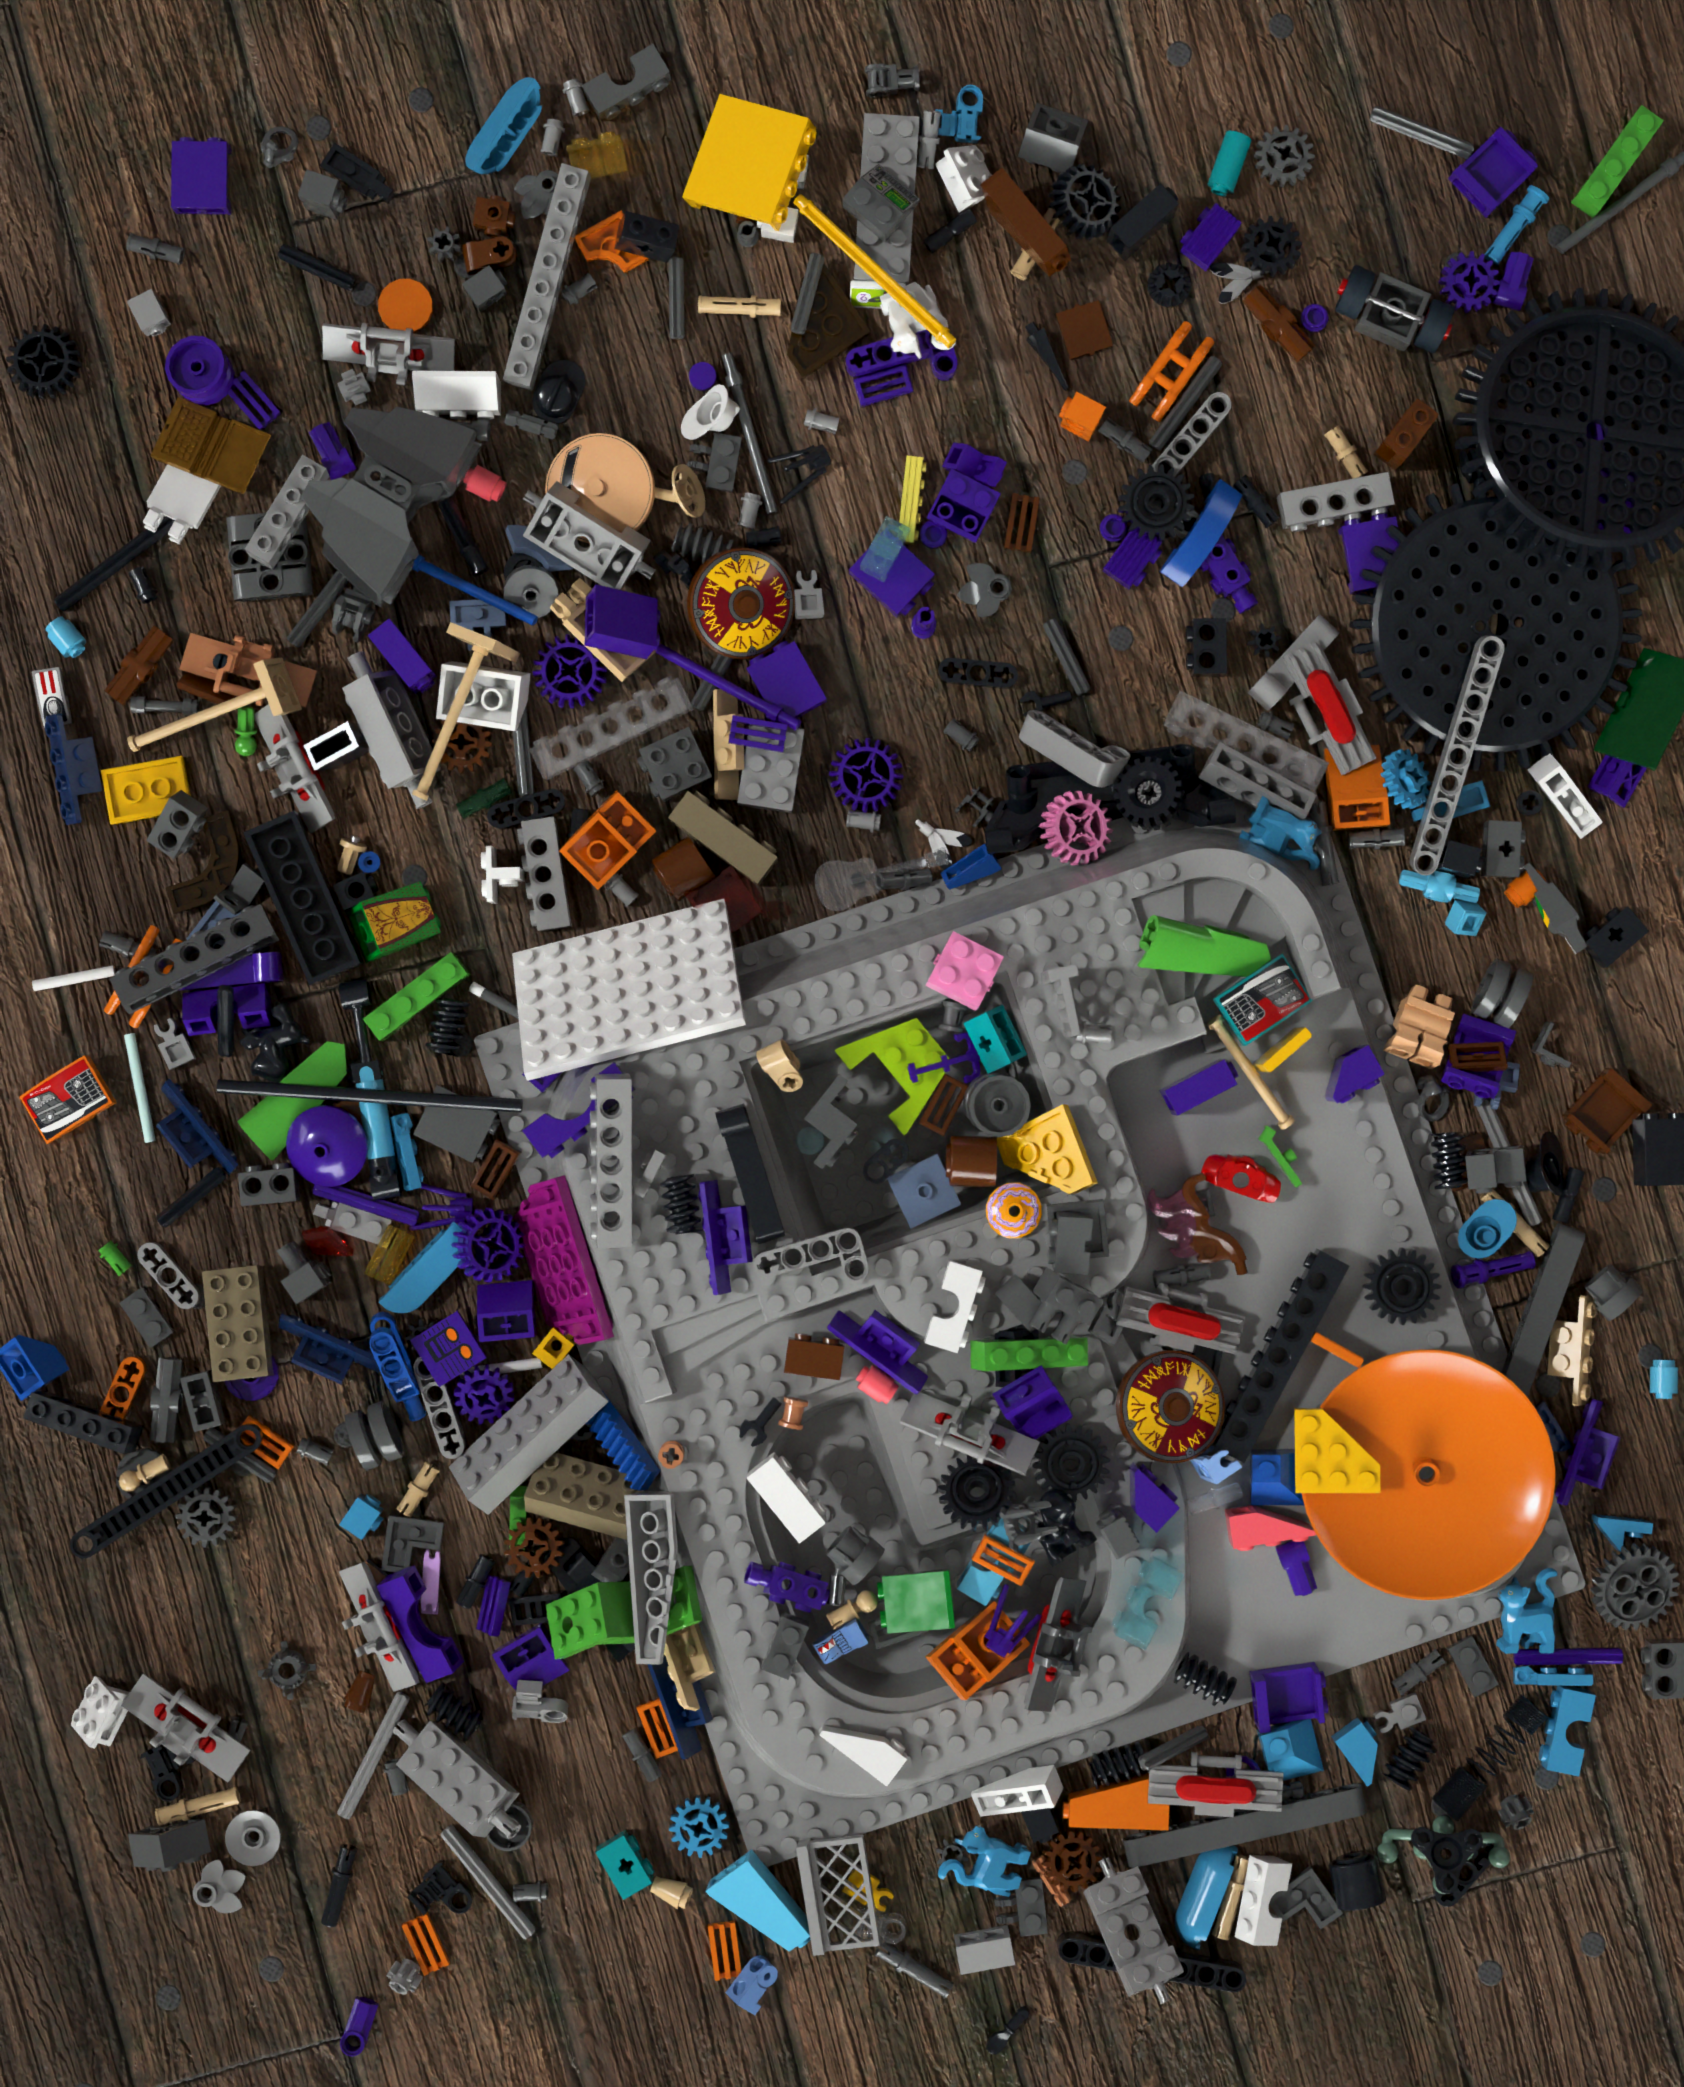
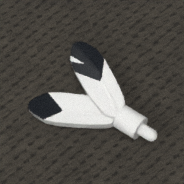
M915 821L916 825L920 827L919 831L928 837L933 854L935 852L938 853L935 859L940 862L939 866L944 870L952 865V860L945 844L965 847L972 843V839L965 833L947 829H934L927 822Z

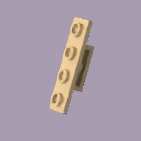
M714 689L715 799L738 800L739 770H744V746L728 744L732 716L744 717V715L738 714V698L721 689ZM737 723V727L744 728V724ZM735 733V738L744 739V734Z
M1580 1295L1578 1322L1555 1320L1550 1334L1547 1375L1574 1378L1572 1405L1574 1406L1586 1405V1401L1589 1400L1591 1387L1588 1384V1373L1591 1372L1593 1365L1592 1357H1590V1346L1593 1345L1595 1334L1591 1328L1592 1318L1596 1315V1304L1593 1302L1594 1298L1591 1295Z
M699 1623L667 1635L664 1655L669 1665L667 1668L668 1674L675 1682L678 1691L676 1692L677 1700L684 1709L691 1711L700 1709L692 1683L715 1672Z

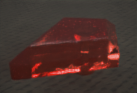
M329 1226L302 1230V1237L311 1254L353 1256L354 1250Z

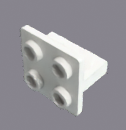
M976 145L948 148L944 151L945 157L935 163L959 213L970 209L984 199L980 184L992 176L984 162L983 153Z
M486 846V852H481V867L486 870V880H482V896L487 898V902L498 904L497 882L502 887H517L519 881H525V872L520 867L497 868V849L493 846Z
M94 1676L91 1684L86 1687L84 1698L79 1708L75 1710L71 1726L84 1742L94 1749L98 1743L111 1746L128 1712L121 1705L130 1693L107 1686L97 1676Z

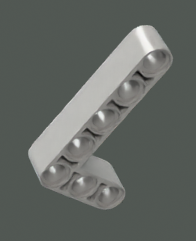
M1216 392L1208 397L1152 465L1154 472H1157L1159 465L1167 464L1170 468H1174V478L1180 473L1227 416L1231 409V400L1227 394ZM1214 401L1221 402L1224 406V411L1221 413L1214 412L1211 409V403ZM1202 422L1205 424L1207 432L1204 434L1196 433L1193 429V424ZM1179 443H1184L1189 447V453L1187 455H1180L1176 451L1175 446ZM1152 497L1149 499L1151 508L1155 510L1162 509L1161 505L1163 502L1160 498ZM1194 510L1191 512H1185L1191 517V521L1195 522L1199 516V514L1196 513ZM1174 528L1175 534L1184 539L1188 532L1185 530L1181 532Z

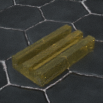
M389 1224L364 1274L391 1285L415 1236ZM394 1233H396L397 1235L391 1247L388 1248L378 1272H375Z

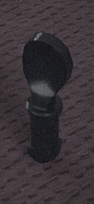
M1022 2006L1017 2009V2012L1009 2022L1004 2024L1005 2029L994 2032L989 2037L986 2049L990 2054H998L1005 2048L1010 2035H1014L1018 2027L1029 2017L1030 2011L1028 2007Z

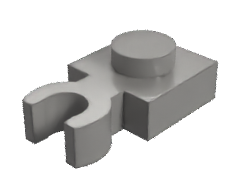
M815 570L811 571V580L809 581L803 580L801 571H797L795 582L801 589L794 590L796 619L823 618L824 616L822 588L814 589L817 580Z
M169 1018L167 1021L170 1029L167 1032L162 1031L159 1024L154 1025V1030L165 1041L159 1044L158 1047L169 1070H172L196 1059V1056L185 1033L177 1036V1024L173 1018Z
M657 1149L654 1154L647 1153L641 1165V1168L645 1169L634 1191L636 1195L645 1198L667 1154Z
M1415 1692L1389 1702L1392 1710L1388 1712L1386 1710H1378L1373 1714L1375 1719L1380 1717H1386L1387 1719L1385 1725L1378 1727L1381 1733L1390 1731L1396 1723L1402 1730L1426 1720Z

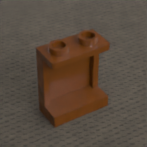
M1416 399L1373 455L1396 470L1407 459L1439 416V413L1420 399Z
M1605 1068L1561 1117L1567 1121L1564 1124L1567 1129L1575 1135L1580 1133L1587 1139L1585 1145L1594 1153L1608 1154L1611 1151L1610 1147L1632 1124V1119H1636L1641 1113H1646L1652 1104L1614 1069Z

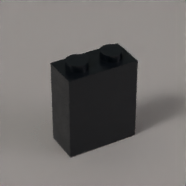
M1160 183L1111 227L1107 242L1124 261L1174 218L1179 205L1175 192L1169 187L1165 188Z
M1659 1113L1642 1114L1643 1119H1632L1634 1185H1684V1113H1668V1118L1660 1119Z

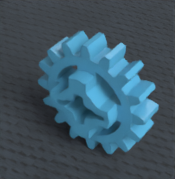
M1400 749L1385 757L1386 762L1381 764L1383 769H1385L1381 776L1385 778L1383 787H1388L1389 789L1388 797L1393 796L1394 804L1401 803L1402 809L1408 807L1413 809L1427 802L1426 796H1429L1430 793L1427 786H1430L1431 782L1427 780L1429 772L1423 770L1424 762L1419 763L1417 761L1418 755H1411L1409 749L1405 751Z
M696 1795L695 1802L693 1803L689 1798H686L685 1807L679 1804L676 1806L679 1814H671L670 1819L676 1823L669 1825V1831L676 1832L671 1840L672 1842L680 1841L678 1850L681 1851L686 1847L688 1849V1856H691L693 1851H697L698 1857L702 1858L703 1851L707 1850L709 1855H713V1846L719 1849L722 1847V1842L719 1839H727L728 1833L722 1830L729 1828V1822L722 1821L727 1816L726 1811L718 1812L720 1803L717 1802L712 1806L710 1804L711 1797H707L705 1802H701L700 1796ZM699 1809V1812L693 1815L687 1814L692 1810ZM709 1812L715 1817L717 1826L710 1821L708 1817ZM698 1821L703 1822V1828L700 1829V1832L695 1830V1825L698 1824ZM681 1827L687 1830L690 1836L689 1840L683 1835ZM705 1838L711 1839L706 1843L699 1844V1841Z

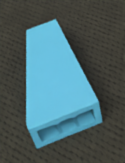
M752 1849L710 1879L705 1891L710 1897L790 1952L797 1946L802 1948L811 1940L807 1915Z

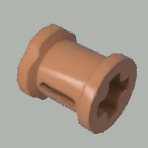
M784 1396L783 1401L786 1404L783 1417L779 1420L778 1425L802 1430L803 1424H801L804 1408L808 1406V1401Z
M670 1440L661 1446L658 1459L663 1467L673 1469L682 1463L685 1450L679 1442ZM670 1448H674L675 1454L679 1455L673 1461H669L668 1455L664 1454Z

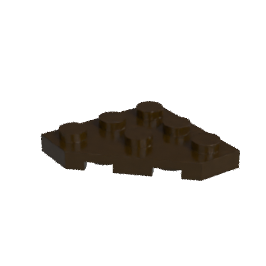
M825 264L822 267L806 331L803 335L791 332L787 358L802 380L868 336L871 332ZM804 277L801 279L800 288H799V294H800V291H801V287H802V283H803Z

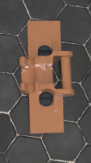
M190 633L179 670L215 680L213 692L220 694V692L240 696L253 691V689L227 682L228 675L233 674L260 682L253 664L261 660L274 659L275 648L273 645L266 643L264 646L248 642L245 637L235 635V646ZM284 661L299 703L302 707L307 708L318 671ZM265 698L256 701V705L262 706Z

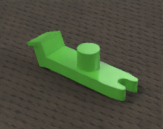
M1265 1125V1129L1258 1140L1265 1144L1291 1183L1297 1188L1302 1182L1289 1165L1297 1159V1156L1291 1148L1281 1154L1272 1141L1276 1131Z
M518 1486L510 1494L509 1530L518 1531L517 1522H522L525 1526L527 1525V1512L525 1511L524 1502L527 1486ZM525 1533L519 1538L518 1545H521L524 1541Z

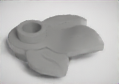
M220 1859L211 1861L203 1868L201 1880L193 1888V1898L200 1906H212L220 1913L235 1912L242 1908V1903L235 1893L243 1885L246 1875L236 1869L224 1871ZM203 1888L211 1889L212 1895L205 1896Z

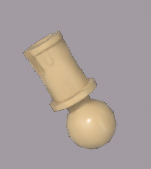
M162 1454L144 1465L138 1464V1471L136 1472L134 1470L123 1472L119 1478V1485L122 1490L133 1492L139 1488L141 1481L149 1484L152 1478L171 1470V1465L167 1457Z
M862 1591L858 1594L856 1602L852 1603L848 1599V1603L826 1614L833 1629L836 1630L855 1618L860 1619L859 1612L869 1613L876 1609L878 1598L872 1591Z

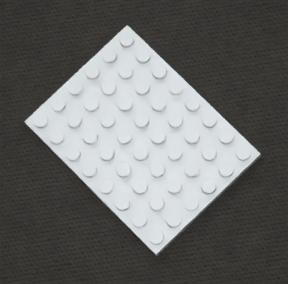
M724 898L512 953L523 1069L527 1081L746 1025L728 910Z

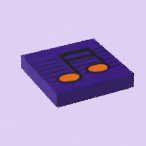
M459 1311L454 1312L410 1340L439 1387L487 1358Z

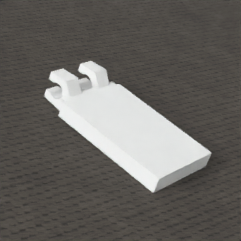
M167 464L147 500V507L150 509L143 520L144 527L155 533L165 515L175 520L168 532L169 539L180 545L189 527L198 529L221 486Z

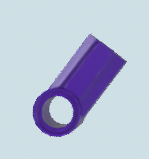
M1511 252L1509 254L1503 278L1500 280V285L1496 288L1498 293L1493 298V304L1520 311L1526 297L1527 287L1525 286L1534 258L1522 252Z
M330 422L322 423L308 432L322 457L321 462L327 469L331 480L340 478L357 469L347 449L343 448Z
M1291 1540L1275 1546L1283 1569L1286 1570L1295 1596H1305L1317 1589L1316 1581L1308 1562L1310 1557L1304 1541L1294 1542Z
M359 1996L355 1998L344 2034L340 2040V2048L347 2056L359 2055L368 2042V2036L379 2003L373 1999ZM356 2035L359 2037L361 2045L357 2047L351 2046L348 2043L347 2037Z

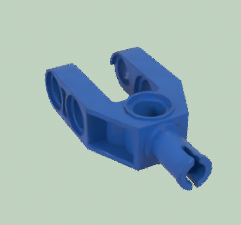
M378 1312L371 1318L370 1322L372 1333L369 1341L370 1349L385 1384L396 1403L403 1401L410 1421L420 1420L426 1416V1411L418 1396L420 1388L414 1373V1365L394 1317L388 1312ZM379 1320H387L391 1327L390 1329L385 1327L376 1329L375 1324Z

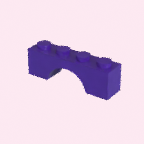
M613 1062L599 1074L624 1073L616 1062ZM595 1077L591 1079V1082H595ZM607 1099L603 1103V1109L608 1111L618 1104V1101ZM592 1100L587 1110L577 1118L562 1120L545 1113L522 1131L542 1158L549 1155L552 1159L565 1149L562 1145L570 1138L575 1142L588 1132L585 1127L590 1124V1111H595V1100Z
M415 1565L387 1575L376 1587L379 1590L382 1601L385 1602L391 1614L393 1623L398 1627L404 1639L406 1648L410 1651L416 1662L417 1670L422 1674L425 1682L428 1683L454 1673L464 1660L452 1637H443L433 1633L421 1620L418 1605L420 1597L427 1588Z

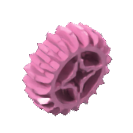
M1068 791L1063 794V797L1061 795L1056 796L1054 803L1047 804L1046 807L1049 812H1043L1041 815L1046 822L1040 823L1039 827L1046 831V833L1040 836L1041 839L1048 840L1044 848L1054 849L1051 857L1060 856L1061 863L1069 861L1072 866L1078 865L1079 862L1081 865L1089 863V860H1097L1099 858L1098 854H1103L1106 851L1104 845L1111 842L1106 834H1110L1113 829L1107 827V823H1110L1112 818H1105L1104 814L1108 808H1099L1101 800L1095 799L1092 801V794L1090 793L1083 796L1082 791H1075L1074 794ZM1072 806L1081 809L1083 813L1075 816L1073 813L1069 814L1065 810ZM1077 840L1079 843H1084L1087 847L1083 850H1077L1070 847L1069 844Z

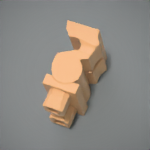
M1414 985L1408 996L1400 1002L1399 1010L1393 1022L1396 1033L1388 1039L1383 1051L1403 1059L1409 1058L1408 1061L1433 1069L1441 1063L1444 1055L1443 1046L1447 1042L1446 1038L1451 1027V1021L1455 1015L1451 1011L1452 998L1438 994L1433 1004L1428 1003L1425 1000L1429 990L1423 986ZM1418 1036H1419V1037L1421 1038V1040H1422V1041H1421V1044H1419Z

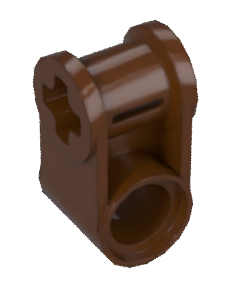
M503 236L483 241H472L462 245L468 275H475L487 266H490L492 270L509 267L517 259V251L512 242ZM505 247L507 249L505 256L501 257L499 255L501 248Z

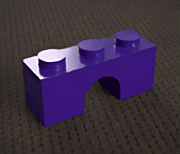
M252 983L245 986L232 987L234 989V1013L238 1014L243 1029L271 1026V1002L265 983ZM218 989L196 990L183 993L182 1021L189 1036L216 1033Z

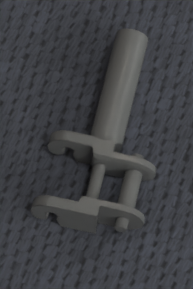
M980 786L977 789L973 788L971 790L973 792L971 797L967 794L954 811L958 813L965 803L971 804L980 813V817L972 825L974 828L982 819L989 823L994 814L986 809L988 805L993 806L994 803L991 801L994 797L987 798L979 791ZM975 795L986 803L983 808L972 801Z

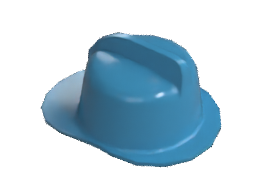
M1499 1199L1486 1201L1462 1225L1458 1234V1243L1466 1255L1471 1258L1481 1259L1499 1251L1516 1228V1211L1511 1204Z

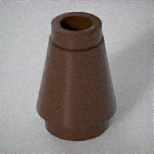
M362 1670L359 1671V1674L343 1698L345 1699L344 1707L363 1714L365 1713L366 1707L369 1708L375 1675Z

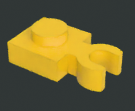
M854 1869L848 1881L859 1888L864 1882L863 1875ZM870 1874L875 1907L879 1911L885 1912L886 1906L880 1903L879 1899L882 1896L893 1899L894 1894L887 1888H877L880 1879ZM845 1885L842 1888V1892L850 1897L855 1893ZM864 1886V1888L861 1891H863L866 1894ZM857 1895L855 1900L866 1906L867 1902Z

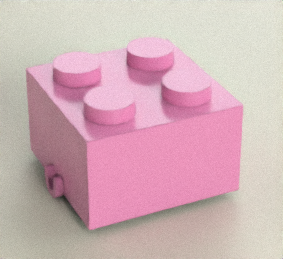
M953 931L941 955H937L933 963L935 967L925 986L976 1011L986 992L990 991L994 983L992 980L1004 956Z

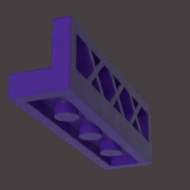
M1605 755L1587 787L1596 793L1609 797L1618 806L1625 808L1647 768L1637 765L1635 770L1632 771L1633 763ZM1624 783V789L1621 795L1618 796L1616 793L1621 784Z

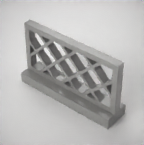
M1077 964L1050 969L1040 973L1043 984L1053 983L1064 1038L1081 1035L1069 979L1079 976Z
M864 1835L811 1840V1838L800 1839L796 1846L813 1956L824 1955L826 1951L880 1946V1934ZM858 1843L859 1855L855 1861L841 1852L847 1844ZM827 1847L835 1853L828 1864L818 1858L816 1848ZM837 1856L850 1865L843 1876L830 1867ZM853 1868L863 1875L864 1882L859 1888L846 1879ZM826 1871L839 1880L832 1891L826 1888L821 1881V1877ZM842 1883L855 1892L848 1903L834 1894ZM864 1886L866 1894L863 1891H861L864 1888ZM857 1895L868 1904V1909L863 1915L850 1906ZM830 1898L843 1907L836 1918L826 1911L825 1905ZM846 1910L859 1919L852 1930L839 1921ZM868 1914L870 1916V1921L866 1918ZM863 1922L872 1929L873 1938L862 1939L854 1932ZM835 1925L847 1934L843 1942L831 1943L830 1931Z

